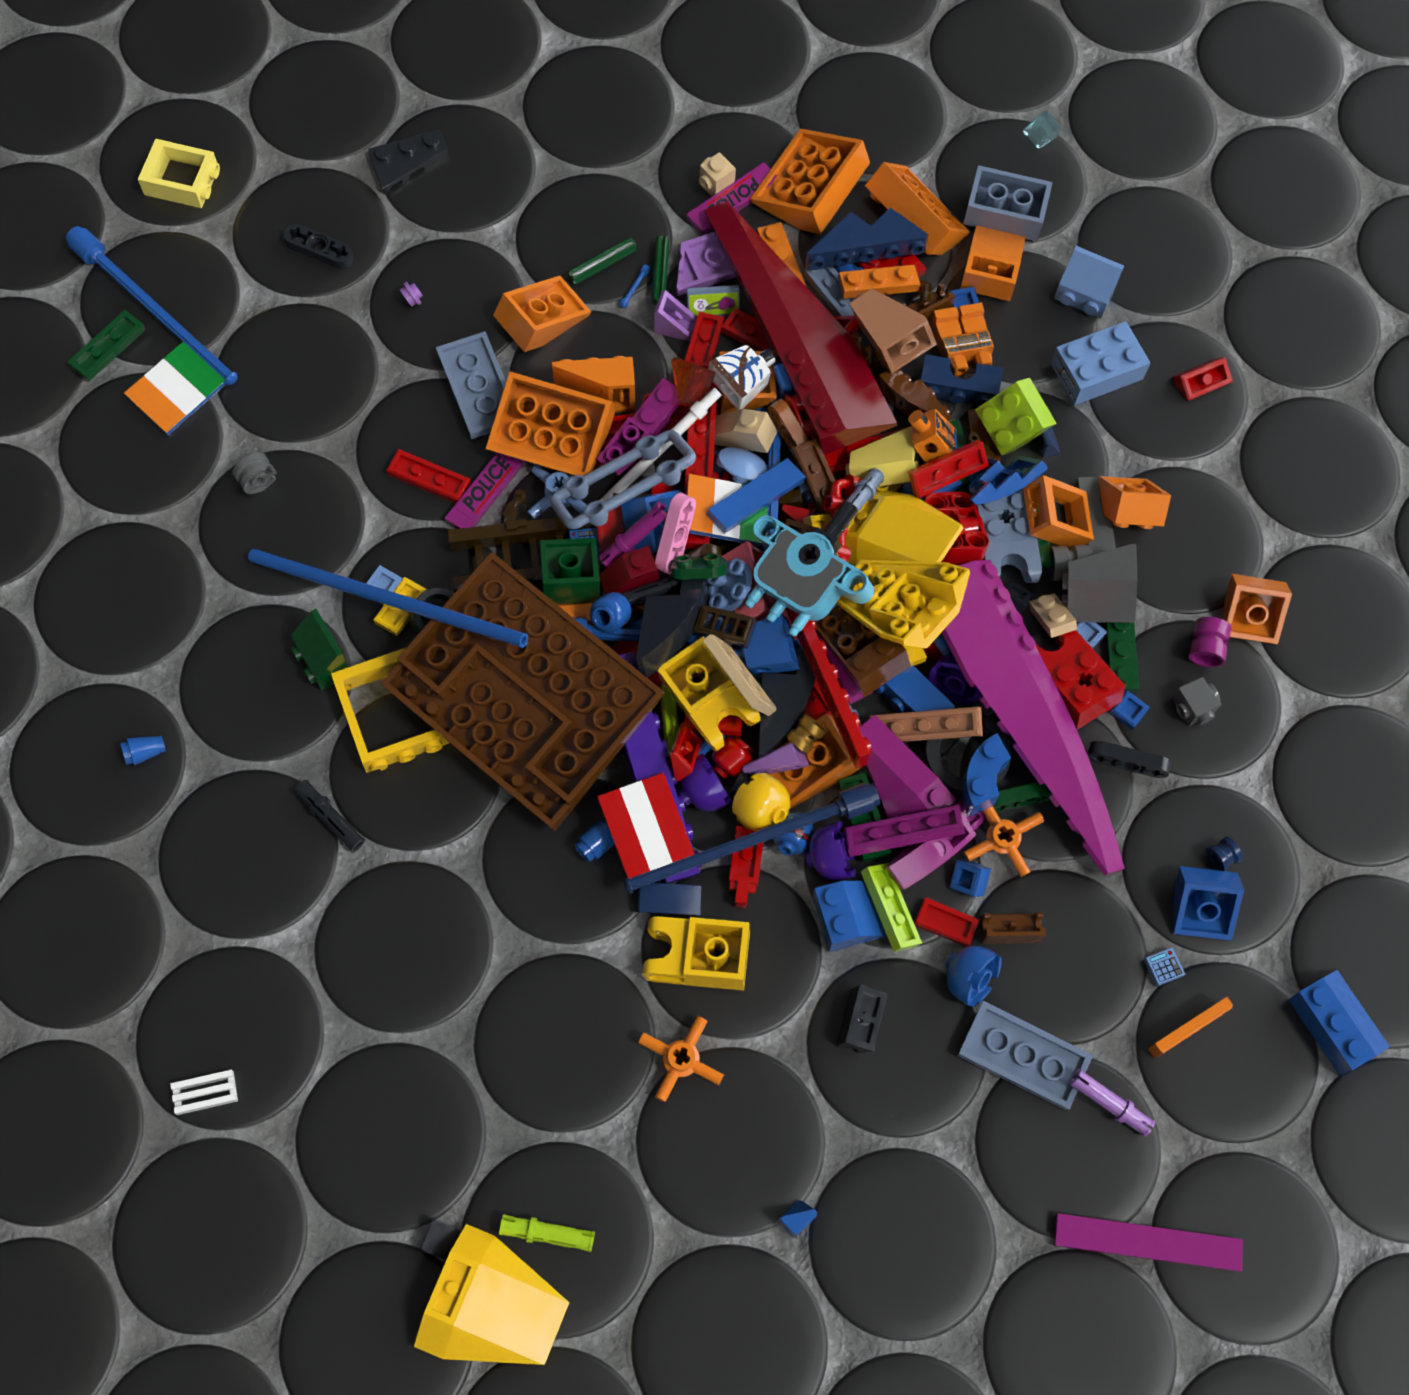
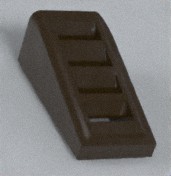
M702 605L694 632L704 636L715 635L727 643L748 649L757 621L756 618L744 614ZM711 614L713 617L709 629L703 628L707 615ZM721 617L723 621L720 630L716 631L714 629L718 618ZM729 620L734 621L730 634L725 633ZM739 623L744 624L741 636H736Z

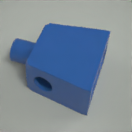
M783 614L777 617L773 623L766 618L757 622L748 649L743 647L733 649L754 675L800 669L793 638L788 633L790 629L789 620Z

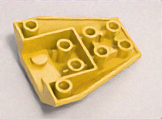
M893 491L876 492L873 499L864 504L848 526V533L845 537L846 547H849L851 550V557L848 563L855 566L860 560L941 562L964 528L957 521L912 494Z
M860 560L854 567L865 573L874 587L873 597L864 604H857L841 595L836 604L881 638L902 645L928 648L959 613L970 571L968 568L946 562ZM864 583L856 584L853 591L860 590Z
M466 1224L449 1253L425 1309L414 1347L445 1360L545 1365L569 1302L496 1236Z

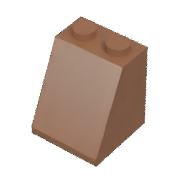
M874 289L859 294L849 303L860 328L891 373H894L937 345L928 320L924 315Z

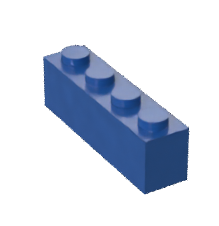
M914 666L907 668L875 690L879 694L883 693L889 699L892 708L898 713L954 709L955 707Z

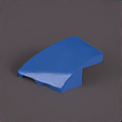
M1021 455L1006 468L998 460L987 458L988 467L968 476L969 490L973 494L970 500L973 504L979 505L1002 499L1030 484L1044 473L1048 467L1042 460Z

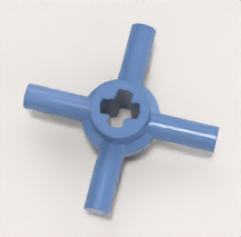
M536 464L533 466L532 473L546 485L545 497L527 511L528 515L534 520L550 507L549 501L552 494L564 488L565 482L574 475L567 476L563 472L550 474L540 465ZM568 497L561 501L565 507L571 505L580 514L584 513V509L587 506L582 500H575L573 497Z

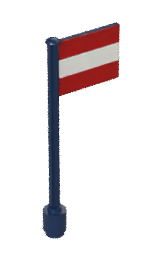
M664 772L597 796L627 876L624 879V887L631 894H633V890L835 815H845L849 820L875 810L876 806L880 805V798L875 786L872 783L868 785L862 783L838 792V799L833 804L694 854Z

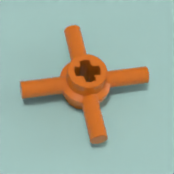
M993 806L983 810L990 824L986 833V840L963 852L967 861L970 862L993 850L996 853L1008 855L1020 878L1030 873L1017 848L1020 845L1022 833L1044 822L1041 813L1037 812L1015 824L1010 820L1000 819ZM1000 833H1007L1009 835V838L1007 840L1003 839L1000 841L998 836L1000 835Z
M697 1016L685 1040L675 1041L670 1045L645 1032L642 1034L639 1044L662 1055L664 1066L668 1071L655 1095V1098L666 1102L678 1077H687L693 1073L718 1086L720 1085L724 1074L699 1062V1053L695 1047L708 1022L704 1018ZM681 1053H685L688 1063L676 1064L675 1055L677 1054L680 1057Z

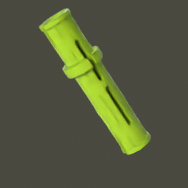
M506 1214L502 1216L499 1235L527 1239V1243L537 1241L588 1252L592 1251L595 1231L548 1224L537 1221L538 1218L531 1217L530 1220Z

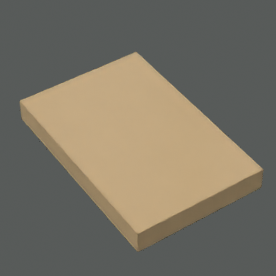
M710 634L703 642L750 706L768 716L775 712L776 706L730 644L715 635Z

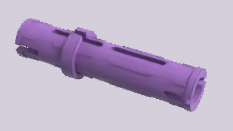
M1078 1069L1075 1071L1073 1076L1076 1079H1070V1086L1075 1087L1115 1115V1120L1120 1123L1125 1122L1145 1137L1152 1131L1148 1126L1154 1128L1155 1120L1136 1109L1133 1102L1123 1100L1084 1073L1083 1070Z

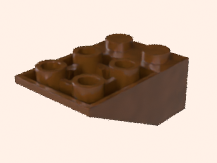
M839 605L832 609L823 619L815 621L816 631L863 697H866L911 666L907 651L902 644L879 637Z

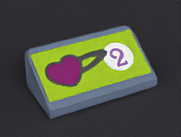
M739 285L687 289V309L697 317L699 311L729 317L735 308L740 310Z

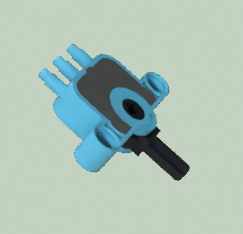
M845 501L824 531L817 527L814 532L804 534L798 533L774 517H760L755 522L753 531L767 550L754 568V578L757 585L749 594L745 606L749 609L753 608L763 594L766 593L776 600L766 617L771 623L782 614L786 607L798 614L788 631L790 635L795 637L802 631L809 620L818 621L823 619L841 595L857 604L868 602L874 594L872 583L865 573L841 559L837 553L842 546L838 539L857 514L858 508L851 502ZM774 529L771 535L765 536L769 530ZM864 583L860 590L853 591L856 584Z

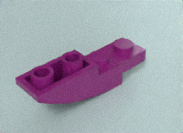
M663 378L633 418H627L598 456L597 461L605 465L634 449L637 441L642 437L661 434L670 423V416L685 398V393ZM636 460L616 470L614 473L620 475Z
M961 800L956 805L959 804L965 834L908 845L886 866L900 889L905 890L930 874L976 836L974 831L987 819L983 811L968 817L963 800Z

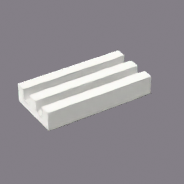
M233 1070L170 1083L171 1090H173L172 1099L175 1104L174 1113L176 1115L238 1101ZM228 1079V1083L185 1093L180 1092L183 1089ZM227 1090L230 1091V1095L182 1106L183 1100Z

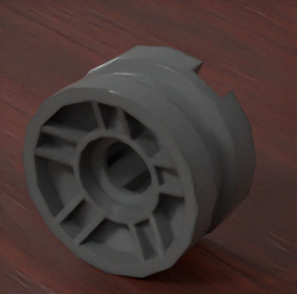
M261 452L245 456L233 468V476L237 482H240L242 489L247 494H256L265 490L276 479L274 474H277L275 468L269 464L268 458Z

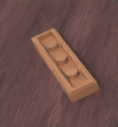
M981 707L876 715L902 742L983 736Z

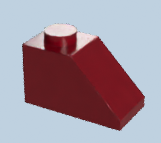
M649 546L622 554L599 575L605 594L629 591L660 580Z

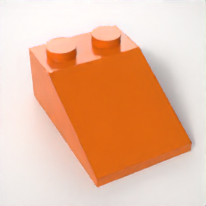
M557 276L503 293L493 316L524 352L544 346L588 317L591 311L561 276Z
M824 714L816 720L826 730V733L821 739L814 741L813 748L808 754L804 753L809 766L769 774L778 779L788 790L791 801L790 809L836 785L838 779L849 777L860 769L855 768L833 717L828 714ZM787 741V742H786L785 744H783L781 747H783V746H785V745H787V744H789V743H791V742H790V741Z

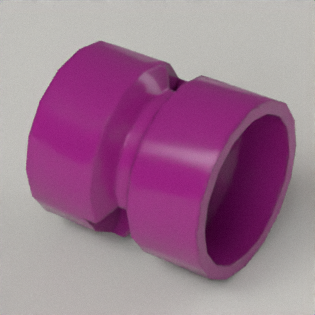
M1201 617L1197 619L1193 630L1194 640L1191 642L1188 655L1189 660L1203 667L1214 668L1223 666L1226 661L1228 650L1226 645L1230 639L1231 625L1227 621L1216 617Z

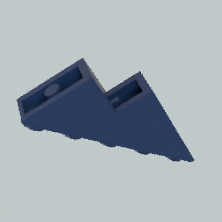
M892 208L887 210L872 226L850 212L807 253L805 269L819 270L825 267L845 266L858 262L867 263L878 259H893L904 255H918L926 249L928 234Z

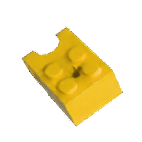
M703 636L664 663L657 672L659 679L713 751H718L725 745L723 735L718 728L719 722L724 717L729 715L738 716L748 726L755 725L761 721L759 711L750 706L703 642L705 639ZM693 678H703V681L700 683H694Z
M652 917L649 919L647 930L650 936L654 939L668 942L672 948L664 958L648 959L644 962L641 973L644 979L658 983L744 991L750 940L749 922L690 917V919ZM716 951L721 952V956L714 957Z

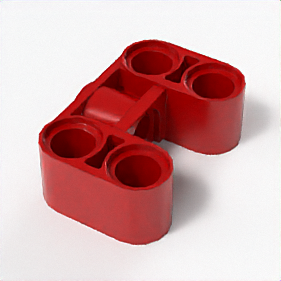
M933 492L928 494L924 500L925 503L963 526L964 529L941 561L957 566L972 561L984 560L989 545V538L984 528L983 519L980 517L976 505L970 500L972 496L966 492Z

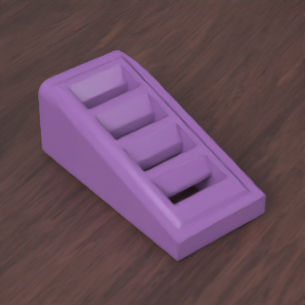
M789 743L743 766L742 769L745 774L753 776L759 773L772 774L809 766L804 752L793 743Z

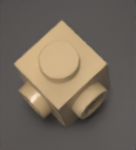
M719 152L713 157L706 158L700 165L699 184L713 197L735 182L736 168Z

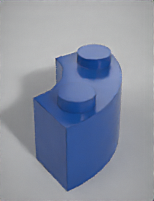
M998 734L991 736L979 746L964 774L962 800L968 817L994 806L1000 795L996 785L997 775L1006 769L1011 757Z

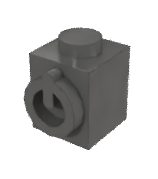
M1204 677L1180 687L1172 697L1176 704L1178 715L1185 719L1189 726L1197 722L1203 725L1211 721L1215 717L1214 713L1221 706L1220 695L1216 687L1210 682L1207 683Z

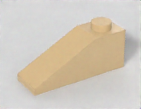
M740 409L716 415L715 445L768 453L778 431L767 412Z

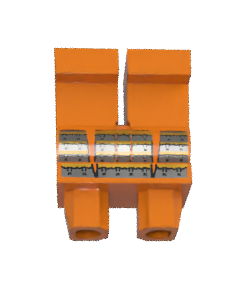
M982 302L959 306V310H957V307L934 310L930 325L941 357L951 359L950 369L955 377L967 374L968 365L971 364L977 365L979 363L992 366L994 345L983 316L984 308Z

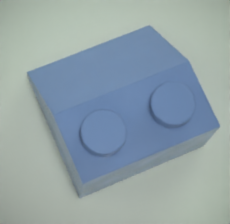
M1076 246L1059 283L1054 299L1061 301L1065 305L1078 308L1088 315L1102 318L1124 265Z

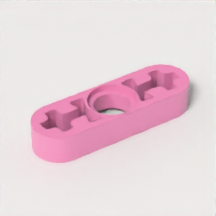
M683 493L676 494L670 503L655 560L657 569L667 574H671L670 564L675 558L684 554L696 508L695 499Z

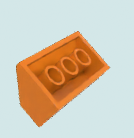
M883 162L865 185L871 192L870 196L874 201L883 204L887 210L892 208L928 234L924 251L927 255H943L971 235V232L907 166Z

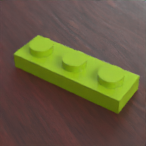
M889 863L867 867L861 871V874L893 951L907 950L922 944L898 884L886 868Z

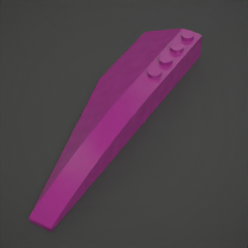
M991 560L972 561L960 565V567L969 569V579L960 611L942 631V634L966 681L971 688L975 685L984 696L980 699L986 709L991 707L1000 719L997 724L1002 732L1013 737L1015 740L1013 743L1014 749L1040 785L1045 783L1052 793L1049 798L1055 807L1061 805L1069 817V820L1066 822L1072 831L1081 834L1085 839L1082 845L1103 875L1122 871L1125 868L1117 839L1088 755L1068 709L1036 648L1034 639L1029 635L1022 616L1016 610L1010 598L1009 591L1004 587L998 576L997 568L992 564Z

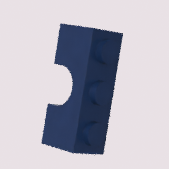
M925 354L920 379L927 387L930 386L933 389L936 398L950 400L958 404H974L980 407L1000 393L1002 367L977 363L974 375L971 378L959 379L950 370V358Z

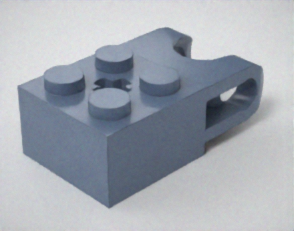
M1017 491L1002 499L976 505L989 538V545L984 560H991L992 564L997 568L999 577L1002 566L1012 565L1021 571L1023 580L1026 583L1038 582L1042 573L1037 537L1030 535L1024 492Z

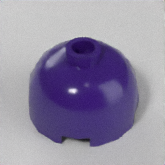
M952 652L942 656L930 670L929 681L942 694L946 695V698L955 706L967 707L971 702L980 699L981 692L976 685L971 688Z
M699 754L696 758L693 772L680 780L683 788L679 790V793L686 805L692 803L698 810L704 812L716 811L731 803L732 800L728 793L725 792L720 779L704 754Z
M841 821L819 827L810 839V850L805 851L809 867H815L820 876L833 881L849 879L856 875L855 868L850 869L849 860L855 858L854 856H849L846 834L840 831V827H842Z

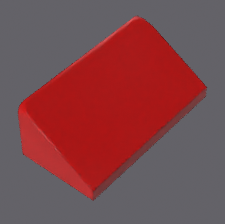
M1225 357L1212 359L1173 376L1174 382L1186 401L1233 382Z
M684 721L680 724L670 753L674 776L677 782L693 772L702 744V739Z

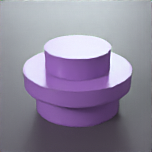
M407 281L403 283L405 286L400 291L411 307L415 304L420 305L421 301L419 298L423 295L415 283L411 285Z

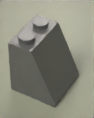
M1136 544L1126 545L1068 562V573H1063L1062 590H1068V594H1062V604L1076 619V622L1135 623L1137 598Z

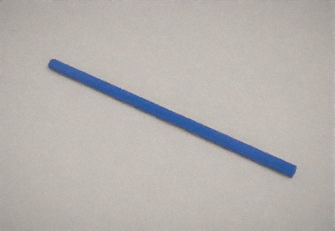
M252 549L248 555L250 562L521 648L525 647L528 642V635L526 633L257 549Z

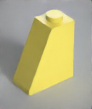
M912 427L852 451L850 462L846 464V475L858 476L863 480L869 470L876 468L881 470L885 477L879 486L910 482L908 471L920 466V455L912 442Z

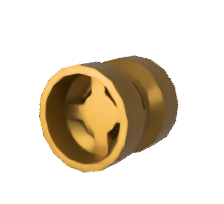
M804 714L799 719V725L796 729H791L786 737L797 748L808 754L813 748L814 741L821 739L826 730L810 716Z

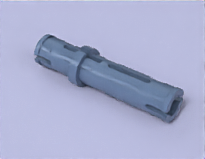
M872 468L863 480L856 483L854 492L846 501L854 504L858 508V512L867 501H870L875 496L876 489L884 481L883 472Z

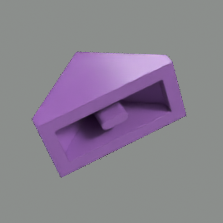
M666 290L661 291L654 312V333L690 342L697 316Z

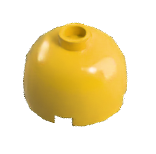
M759 773L751 776L754 780L748 785L743 783L739 787L733 800L732 811L737 816V822L742 826L757 832L781 823L786 819L791 805L790 795L778 779L767 773Z

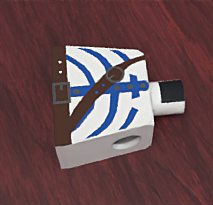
M744 345L711 360L707 375L736 409L740 410L766 387L771 374L768 367L775 363V358L767 349L757 355L749 346Z

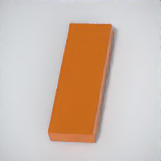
M1228 997L1222 999L1156 1042L1148 1050L1154 1058L1159 1057L1232 1009L1233 1004Z

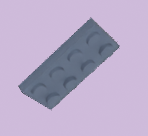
M484 331L436 347L437 355L471 439L491 433L506 385L500 365Z
M985 1001L981 1003L957 1055L1065 1111L1070 1110L1078 1091L1075 1087L1069 1085L1070 1079H1076L1073 1074L1078 1069L1086 1073L1093 1055Z

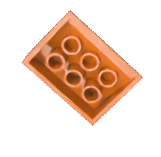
M800 129L750 198L751 203L799 230L821 234L870 164L863 140ZM775 174H776L777 177L775 178V180L772 182V184H771L769 187H767V185L770 183V181L773 179V177H774Z
M509 372L486 449L570 475L585 476L594 469L597 458L608 436L617 407L610 400Z

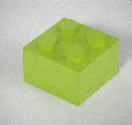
M1030 378L1015 382L975 409L1001 455L1016 451L1057 424Z

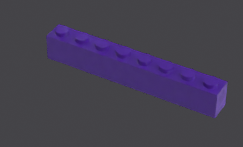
M634 652L620 655L639 671ZM651 711L622 747L630 779L633 784L664 772L691 843L693 831L689 823L685 824L682 812H685L684 801L681 795L677 796L674 785L677 784V781L675 780L673 768L668 767L666 757L669 756L668 748L665 741L660 740L658 730H660L659 718L656 713L652 714ZM702 865L661 880V883L670 884L694 877L700 873L699 868Z

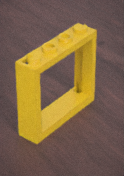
M406 648L331 673L366 773L377 769L383 771L388 765L398 761L400 763L409 762L416 757L415 755L423 752L434 753L442 749L443 745L449 744L438 732L432 730L370 753L367 751L347 690L385 678L399 663L397 658Z

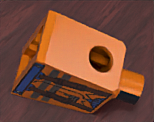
M936 409L925 413L921 410H916L909 416L908 421L912 425L913 446L925 463L958 449L956 429Z

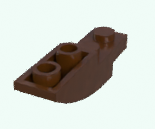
M877 351L874 352V369L879 374V388L883 396L897 410L909 417L916 410H921L925 413L936 409L949 422L951 418L949 409L946 405L940 404L930 386L927 387L921 379L912 383L907 373L903 374L900 369L891 373Z

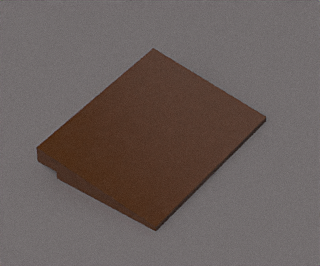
M491 552L447 601L443 608L526 633L528 635L526 646L521 648L432 619L397 658L399 663L380 684L555 832L665 695V692Z

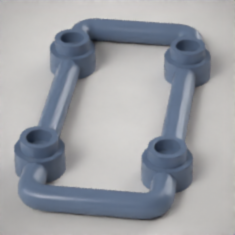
M667 430L657 436L649 435L642 437L637 441L634 449L585 476L575 475L565 482L564 488L552 494L549 501L550 506L568 529H578L588 523L594 526H601L607 522L609 511L661 482L668 486L677 484L680 481L681 471L690 467L695 462L696 454L680 434L674 430ZM668 441H671L684 456L678 461L668 460L661 463L657 467L656 473L604 502L594 501L589 503L585 507L584 513L576 518L570 515L561 502L568 497H573L575 500L585 498L588 495V489L591 484L640 457L645 460L655 459L659 455V446Z

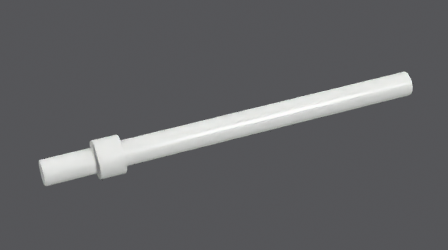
M714 387L700 402L696 401L689 408L691 411L671 430L678 432L681 436L698 418L701 420L708 413L707 409L722 396L721 393ZM671 441L659 446L658 457L673 444ZM658 457L653 460L642 458L599 501L604 502L612 498L613 493H620L626 490Z

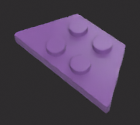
M714 232L681 242L677 296L686 294L688 288L708 287L736 278Z

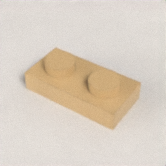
M1055 593L1043 595L1038 599L1029 601L1030 611L1051 638L1077 630L1076 619Z

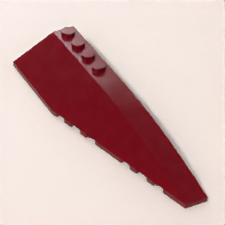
M728 201L705 209L704 213L777 363H782L789 377L793 396H798L802 406L800 411L804 419L807 420L814 439L817 438L823 454L826 455L897 426V422L855 339Z

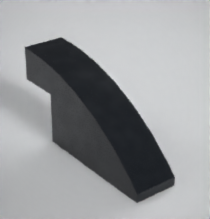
M706 579L682 580L680 595L646 596L636 655L639 672L645 677L655 673L664 663L673 658L694 634V628L702 605L707 606L709 591Z
M797 649L796 651L800 669L794 670V675L762 673L760 686L776 706V711L770 716L759 712L761 721H759L757 759L779 749L787 740L786 735L790 730L797 727L799 719L806 710L812 694L815 676L803 649Z

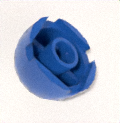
M968 946L957 954L953 953L945 965L948 989L962 1003L972 1007L977 1006L992 989L987 986L991 977L998 978L1002 958L982 946Z

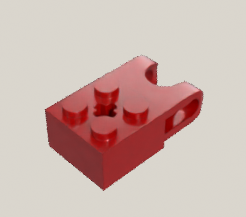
M1077 630L1055 637V642L1060 648L1059 650L1053 652L1045 651L1037 644L1036 648L1078 730L1121 703L1125 684Z

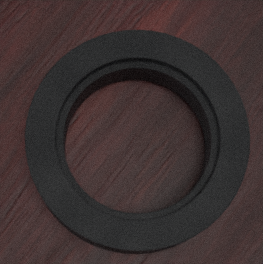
M981 714L983 736L980 737L986 741L991 736L998 734L1011 757V745L1006 733L1002 732L997 722ZM945 739L927 740L923 751V763L940 779L954 798L962 799L963 779L950 773L940 757V746ZM1011 759L1006 769L997 775V787L1000 785L1003 778L1005 777L1009 769Z

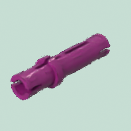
M657 502L652 509L624 534H618L615 537V542L599 554L600 560L606 559L602 563L609 567L622 554L634 551V546L666 519L668 510L665 512L664 510L667 507L661 502Z

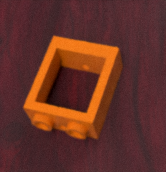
M1044 475L1023 488L1031 536L1060 546H1067L1068 549H1071L1073 545H1085L1094 540L1086 491ZM1055 502L1064 505L1067 524L1057 521Z

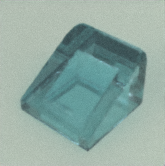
M1045 110L1023 132L1037 148H1040L1058 137L1061 125L1048 110Z

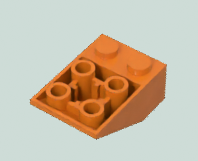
M976 225L960 289L974 286L976 294L1010 301L1018 276L1025 236Z
M615 356L604 359L591 357L586 360L563 359L552 362L555 385L610 400L617 407L615 413L635 412L633 357Z

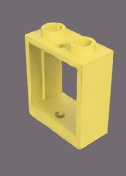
M155 139L138 181L146 196L202 208L205 200L210 197L211 185L214 179H217L219 176L220 166L216 161L214 152ZM170 160L200 167L193 186L162 179Z

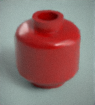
M737 736L734 739L728 737L724 739V747L712 753V760L716 763L713 769L725 779L729 775L733 778H738L739 774L743 772V766L753 762V756L751 755L753 750Z

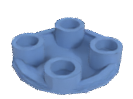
M737 447L722 449L716 460V464L733 475V481L740 484H748V481H753L768 471V465L762 458L746 449Z
M738 558L726 562L727 573L725 575L707 579V582L710 584L709 605L711 607L734 611L748 597L752 587V572L750 567Z

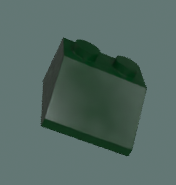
M596 538L540 540L543 594L556 604L592 603L600 598Z
M312 610L291 634L295 645L290 648L298 662L304 660L307 668L303 670L310 683L316 682L322 691L334 684L331 673L348 668L343 653L318 610Z

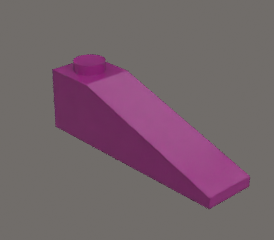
M873 715L860 726L859 729L862 736L867 737L871 745L872 752L870 753L867 766L874 781L873 785L878 791L884 806L882 809L887 819L949 807L956 801L940 779L876 715Z

